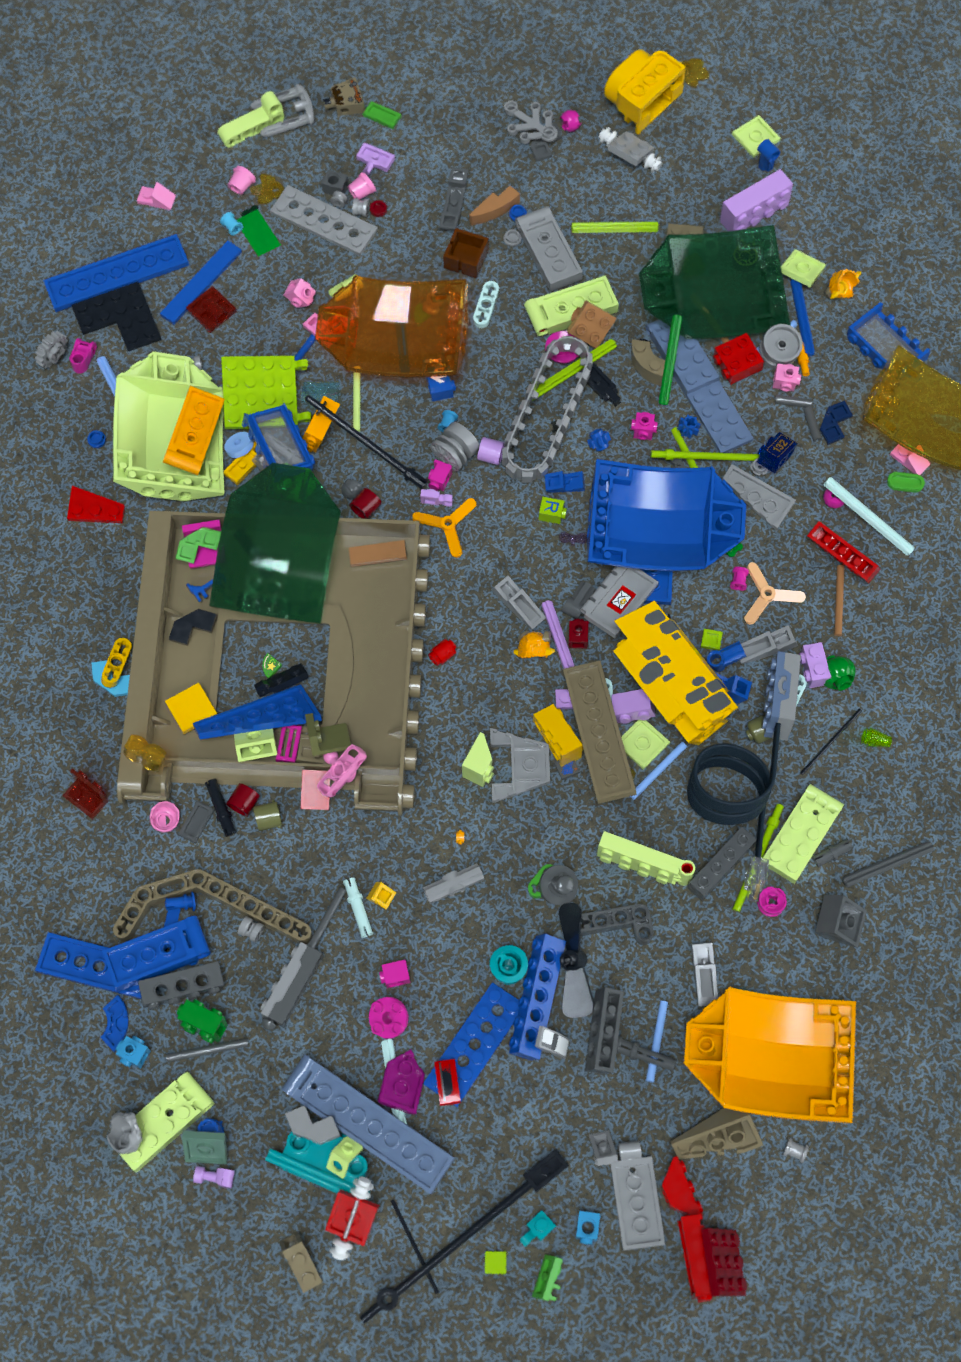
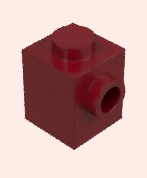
M583 619L569 620L568 648H588V621Z

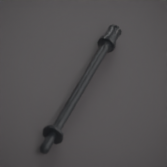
M310 395L305 397V401L318 410L316 415L322 413L403 473L406 481L409 480L420 490L425 486L428 480L415 472V468L404 466L326 408V401L321 404Z

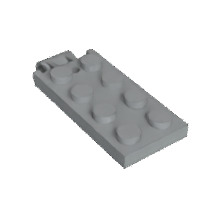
M640 1141L618 1143L620 1160L611 1163L610 1167L622 1249L627 1251L665 1246L652 1156L642 1157ZM630 1168H634L635 1172L631 1173Z

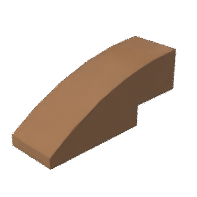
M511 186L499 196L492 193L469 214V224H481L504 215L514 205L520 203V193Z

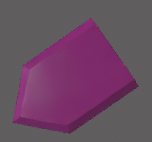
M411 1049L387 1062L377 1102L407 1114L415 1115L425 1074L422 1068H419Z

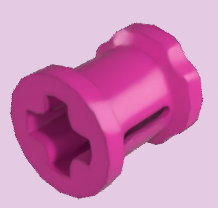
M734 567L732 571L734 574L733 581L730 583V588L744 591L747 589L746 577L749 574V570L744 567Z

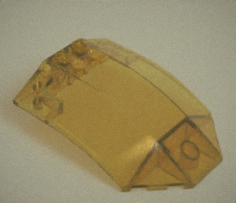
M898 345L874 382L864 404L863 420L907 450L935 463L961 470V384L937 372Z

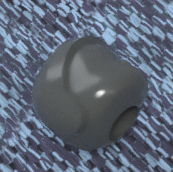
M348 478L342 485V495L347 499H354L361 492L362 485L358 481Z

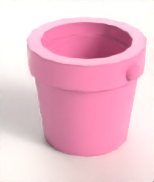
M237 166L233 169L234 173L228 183V187L242 195L256 181L255 176L249 170L242 166Z
M364 172L360 173L348 186L351 195L359 200L376 191L374 184Z

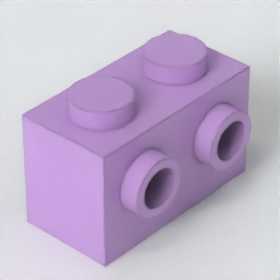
M822 642L803 645L799 655H801L800 663L804 666L803 674L805 681L808 682L809 688L824 686L825 681L831 678V674L828 669Z
M643 689L612 694V705L618 723L627 724L634 720H648L651 717H656L655 705Z

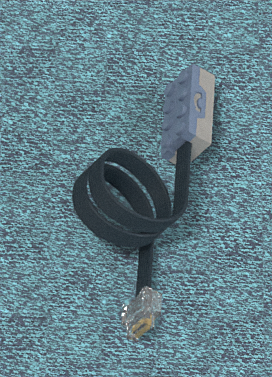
M780 651L777 652L775 658L771 659L770 669L768 668L766 680H769V683L766 685L765 696H767V701L764 702L763 712H766L763 717L761 726L762 729H765L764 737L773 738L770 773L764 762L753 752L734 744H714L702 750L697 756L687 786V797L691 807L699 816L710 822L722 825H737L751 821L759 815L755 857L750 859L749 867L745 872L744 890H748L747 901L751 902L758 901L759 892H762L768 877L769 860L761 858L766 804L776 779L779 739L788 740L796 715L801 655ZM710 767H725L735 770L746 776L755 785L759 796L744 802L720 800L702 788L697 774Z

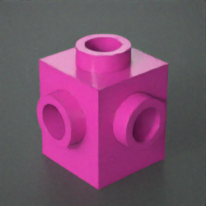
M637 412L636 419H632L631 430H634V438L652 440V434L657 432L658 422L654 421L655 414Z

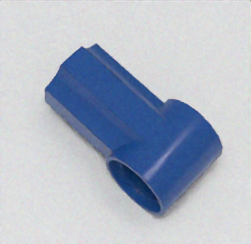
M766 139L757 148V151L760 153L758 167L761 171L769 172L773 169L774 161L779 157L780 150L769 139Z
M738 641L719 651H711L707 656V662L715 672H721L726 666L747 656ZM715 658L721 659L719 664H712Z

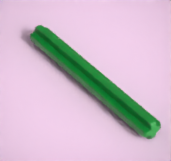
M673 315L659 396L660 405H668L682 323L681 315Z

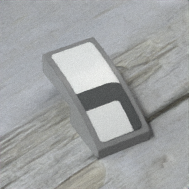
M539 1026L535 1047L543 1052H549L557 1058L566 1059L570 1039L556 1031Z

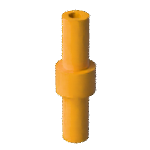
M803 343L802 350L797 359L798 364L801 365L802 375L806 377L810 375L808 368L809 358L808 354L805 353Z

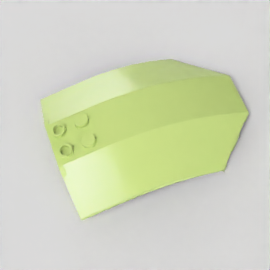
M152 352L144 360H140L132 365L126 372L117 375L113 418V482L146 497L178 501L224 495L223 406L198 475L163 463L189 387L193 386L223 398V388L214 384L212 378L203 369L200 371L193 364L194 361L190 357Z

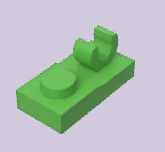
M545 1255L532 1297L545 1301H556L557 1298L553 1297L551 1292L553 1288L560 1290V1286L554 1283L561 1272L563 1259Z

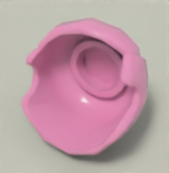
M168 801L158 802L151 809L150 824L156 831L166 833L171 832L177 827L180 812L174 803ZM165 816L169 817L170 822L167 825Z

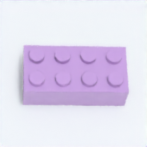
M781 169L724 201L720 222L732 236L743 233L750 225L755 226L764 217H771L776 210L785 209L789 204L793 183Z

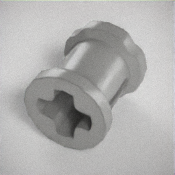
M789 1138L783 1156L789 1155L803 1163L809 1145L798 1144Z

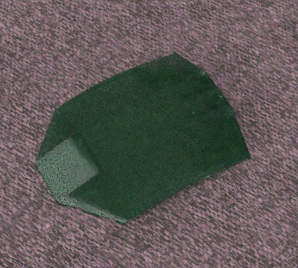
M774 225L718 233L668 234L645 267L639 272L644 309L670 328L673 315H681L680 335L685 339L727 338L741 336L745 333L753 335L766 333L774 325H790Z
M271 463L230 494L218 546L209 606L321 624L329 568L341 510L331 499L310 468Z

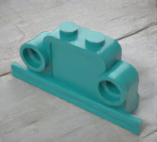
M291 1132L287 1137V1144L283 1153L270 1148L265 1161L277 1165L278 1168L337 1194L340 1189L351 1193L350 1189L356 1187L353 1180L365 1177L368 1170L367 1162L361 1155H357L350 1162L344 1178L337 1176L326 1168L331 1151L347 1136L344 1134L341 1137L319 1145L309 1139L293 1135ZM333 1161L335 1168L342 1170V1165L337 1161Z

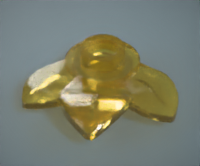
M692 58L688 62H680L686 66L684 79L688 85L696 88L698 80L710 78L709 72L703 67L704 61L701 59Z
M261 174V184L250 188L251 193L258 197L257 202L260 204L270 203L273 199L279 198L284 191L283 185L277 182L275 177L268 174Z

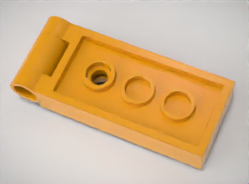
M193 386L189 387L163 463L195 475L199 474L225 400L224 398Z

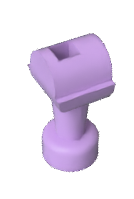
M196 1166L194 1183L201 1184L206 1180L215 1182L220 1187L231 1189L235 1171L217 1168L216 1172L205 1171V1167Z

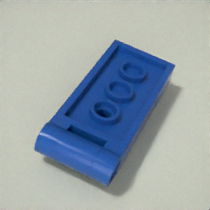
M190 916L182 921L102 951L117 992L137 985L138 981L157 977L198 961L197 959L205 958L211 953L197 916ZM166 948H171L169 952H165Z

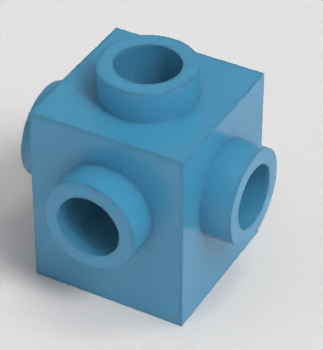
M126 1036L117 1045L116 1055L120 1058L119 1062L123 1065L130 1067L132 1064L141 1069L151 1050L143 1045L144 1041L140 1038L133 1036L131 1039Z

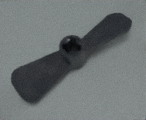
M565 903L559 909V918L567 949L560 956V964L566 970L562 1011L570 1018L586 1017L593 1012L594 1000L584 970L587 964V956L580 950L581 908L576 903Z

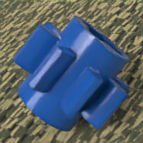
M687 415L685 419L680 418L677 430H680L681 436L690 439L693 434L698 435L701 423H697V417Z
M602 428L596 429L589 434L590 439L587 442L590 448L601 451L609 446L608 441L611 440V437Z

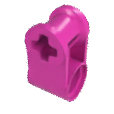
M80 338L76 339L69 358L72 368L76 373L87 371L97 349L96 342L92 341L90 343L82 341Z

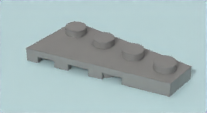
M733 464L722 478L733 489V492L775 531L778 530L796 502L792 497Z

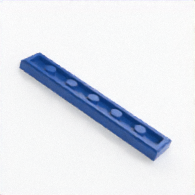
M227 241L160 312V316L175 325L242 253V250L230 241Z

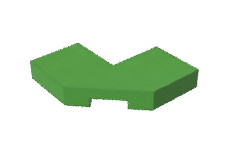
M203 526L180 539L175 559L194 563L198 546L217 550L222 531Z

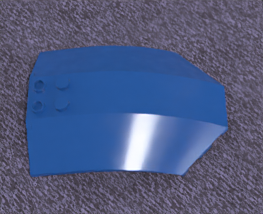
M596 459L589 504L587 560L590 563L642 570L686 571L705 569L745 539L746 504L742 499L739 500L729 484L715 473L716 470L712 465L711 467L664 468Z

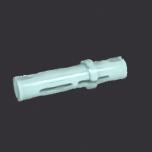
M353 877L349 878L350 883L346 879L343 881V884L345 885L348 894L347 900L348 903H351L361 938L367 937L365 929L369 936L374 933L362 902L363 896L359 893L356 879Z

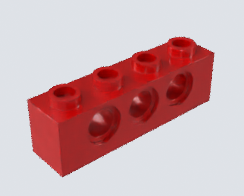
M820 521L807 535L812 542L868 584L880 571V567Z

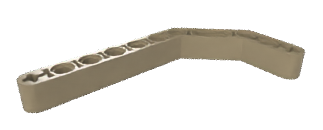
M200 869L138 887L113 927V933L121 942H127L134 937L151 906L164 903L165 898L182 897L183 894L190 895V892L193 891L194 893L200 892L299 944L301 942L308 944L312 938V931L306 923ZM198 877H203V878H204V880H203L202 883H200V884H195V883H194V881H195L196 878H198ZM184 883V887L181 890L164 895L159 894L160 890L164 887ZM215 886H220V887H221V889H220L219 892H217V893H212V892H211V890H212L213 887H215ZM149 894L147 900H140L141 895ZM231 895H238L236 901H228ZM253 903L256 905L252 911L246 910L248 904ZM139 911L137 917L130 918L131 912ZM265 913H273L271 919H263ZM285 921L291 923L287 929L280 927ZM121 929H122V930H125V929H126V930H127V933H122V934H121V933H120V930H121ZM297 931H299V932H301V933H303L304 931H306V934H307V935H306V936H305V935H302V936L300 937V935H299V933H298Z

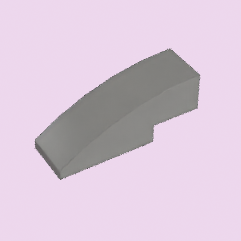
M509 576L505 577L491 589L531 630L546 618L523 589L520 590Z
M789 625L772 633L768 631L741 643L747 657L740 661L742 664L750 663L775 655L778 651L784 652L797 647L798 644Z
M691 943L698 1007L708 1006L713 1000L718 999L713 943Z

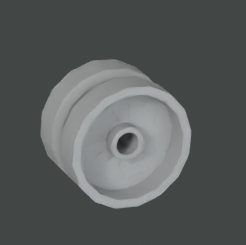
M778 324L766 332L759 344L758 352L764 360L765 366L776 369L777 364L794 363L802 350L803 341L800 333L794 327Z

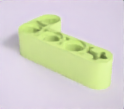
M266 92L261 97L262 107L218 129L217 133L227 148L244 141L249 136L252 137L260 133L264 127L284 120L283 106L274 92Z

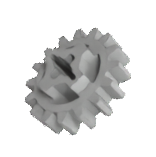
M52 331L51 335L48 334L42 340V343L38 345V351L35 353L37 354L35 357L36 363L45 369L57 363L59 358L65 353V348H67V345H65L68 342L67 337L59 331Z

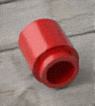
M443 639L430 650L428 657L436 666L443 665L456 654L455 649L457 647L452 640Z

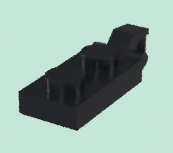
M592 362V370L590 371L587 384L605 402L609 400L615 407L621 403V398L617 395L616 385Z
M301 663L291 666L286 671L276 673L267 680L259 681L254 687L259 697H262L270 692L276 694L308 679L309 676Z

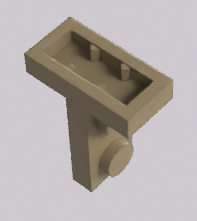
M298 1231L279 1241L285 1259H287L303 1293L323 1283Z

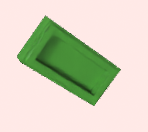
M372 101L363 113L364 117L391 129H394L401 118L400 113Z

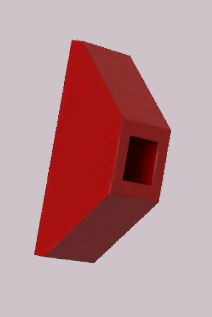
M677 1156L673 1157L661 1185V1190L668 1207L685 1216L703 1213L699 1200L695 1201L692 1194L695 1192L691 1180L687 1181L684 1174L687 1170L683 1160L679 1161Z

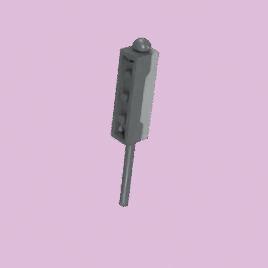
M339 887L310 942L307 945L301 942L298 947L295 946L290 955L292 959L289 964L283 966L279 982L276 981L273 984L270 998L268 1000L265 999L260 1008L262 1011L261 1015L264 1017L262 1025L265 1029L273 1030L277 1025L284 1028L323 959V954L315 950V947L346 893L344 888Z

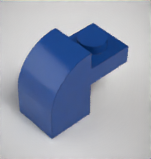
M716 673L728 688L729 692L727 693L735 703L748 700L752 682L737 675L726 678Z

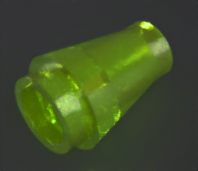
M865 728L861 742L870 747L889 748L892 743V737L873 728Z

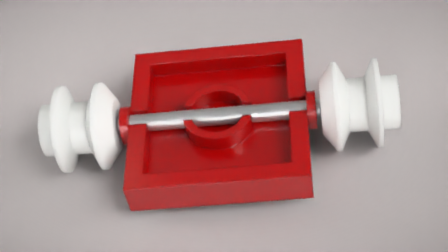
M359 1177V1179H354L353 1183L356 1187L350 1189L351 1193L341 1189L338 1191L325 1231L340 1236L333 1239L332 1242L335 1246L330 1248V1252L335 1259L344 1260L350 1257V1253L347 1251L353 1248L350 1241L361 1246H365L379 1208V1205L365 1200L371 1197L368 1190L374 1188L368 1178Z

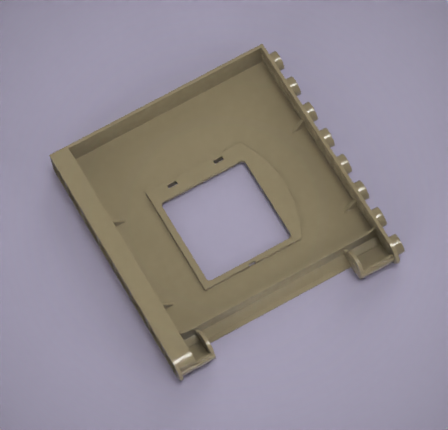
M149 511L118 771L117 796L119 803L125 804L126 800L168 801L172 782L205 784L208 780L217 779V783L221 785H238L241 783L246 786L301 788L302 770L328 771L331 768V764L276 762V755L239 762L234 734L207 739H199L194 729L183 734L167 707L165 700L199 683L216 711L225 623L227 621L325 624L330 626L323 722L319 728L346 723L351 745L360 747L367 756L366 760L357 769L354 780L349 783L346 782L341 790H354L355 810L398 812V816H402L403 808H414L415 785L405 784L406 771H416L417 748L407 747L408 734H418L419 711H410V698L421 697L422 682L421 675L412 674L413 662H423L424 639H414L415 626L425 627L426 604H417V592H427L428 569H419V558H429L430 535H421L420 521ZM220 520L227 562L218 565L229 583L226 584L224 580H221L224 587L220 589L215 584L205 591L208 595L207 598L204 599L201 594L199 595L202 601L198 602L195 596L188 590L186 584L189 583L193 586L205 585L214 578L216 567L215 565L189 568L188 562L175 559L180 539L184 538L182 525ZM239 529H245L260 552L265 553L270 564L276 567L275 573L269 578L263 579L261 577V572L252 565L251 557L237 538H235V533L239 535L237 532ZM405 540L406 560L351 567L349 547ZM243 608H254V610H248ZM197 609L217 614L212 633L193 628L188 646L169 641L174 621ZM302 610H309L312 612H302ZM302 726L301 734L309 735L307 726ZM282 727L273 728L277 750ZM290 729L286 730L281 756H285ZM294 730L289 757H292L297 730ZM352 749L348 754L355 758L358 752ZM338 751V756L340 757L344 751ZM330 779V787H331V785L334 783V781H333L332 779Z

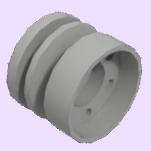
M451 422L443 431V435H439L431 443L430 448L439 461L452 465V471H459L462 465L466 464L467 458H471L479 450V443L466 427L460 423Z

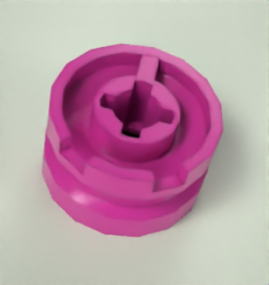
M773 886L765 888L758 897L757 904L759 910L769 917L780 915L787 904L786 895L783 890ZM769 899L775 900L776 904H769Z

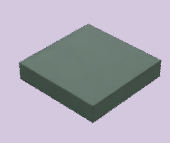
M183 1131L182 1143L185 1162L227 1165L228 1154L225 1133Z

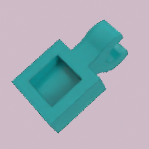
M541 1210L526 1225L530 1231L520 1239V1242L525 1247L536 1237L541 1242L556 1225Z

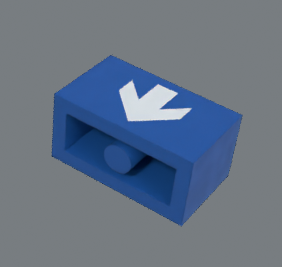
M445 358L425 362L424 373L432 402L452 398L456 387L454 380H450V375H452L450 365H446Z

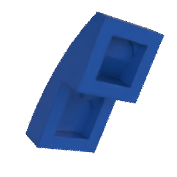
M563 471L546 474V492L585 491L584 473L580 471L564 474Z

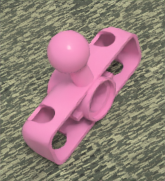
M350 745L340 757L338 752L323 755L324 761L332 765L317 785L319 791L324 796L334 797L346 782L349 783L354 780L357 769L366 760L367 756L364 750L358 746ZM352 749L358 752L355 758L348 754ZM328 778L334 781L331 787L324 784V781Z

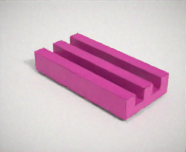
M302 726L282 727L276 762L296 763ZM290 729L285 756H281L286 730ZM294 730H297L292 757H289Z

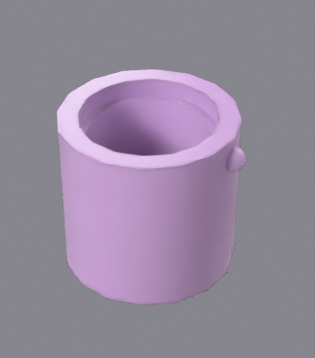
M483 437L479 446L477 460L500 465L504 442Z

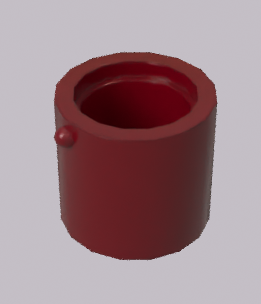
M363 488L349 504V507L360 518L368 519L382 503L374 492L368 488Z
M239 783L226 805L235 812L248 817L260 795L252 788Z

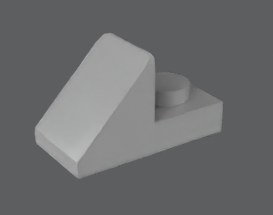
M609 1130L589 1134L595 1165H609L618 1162Z

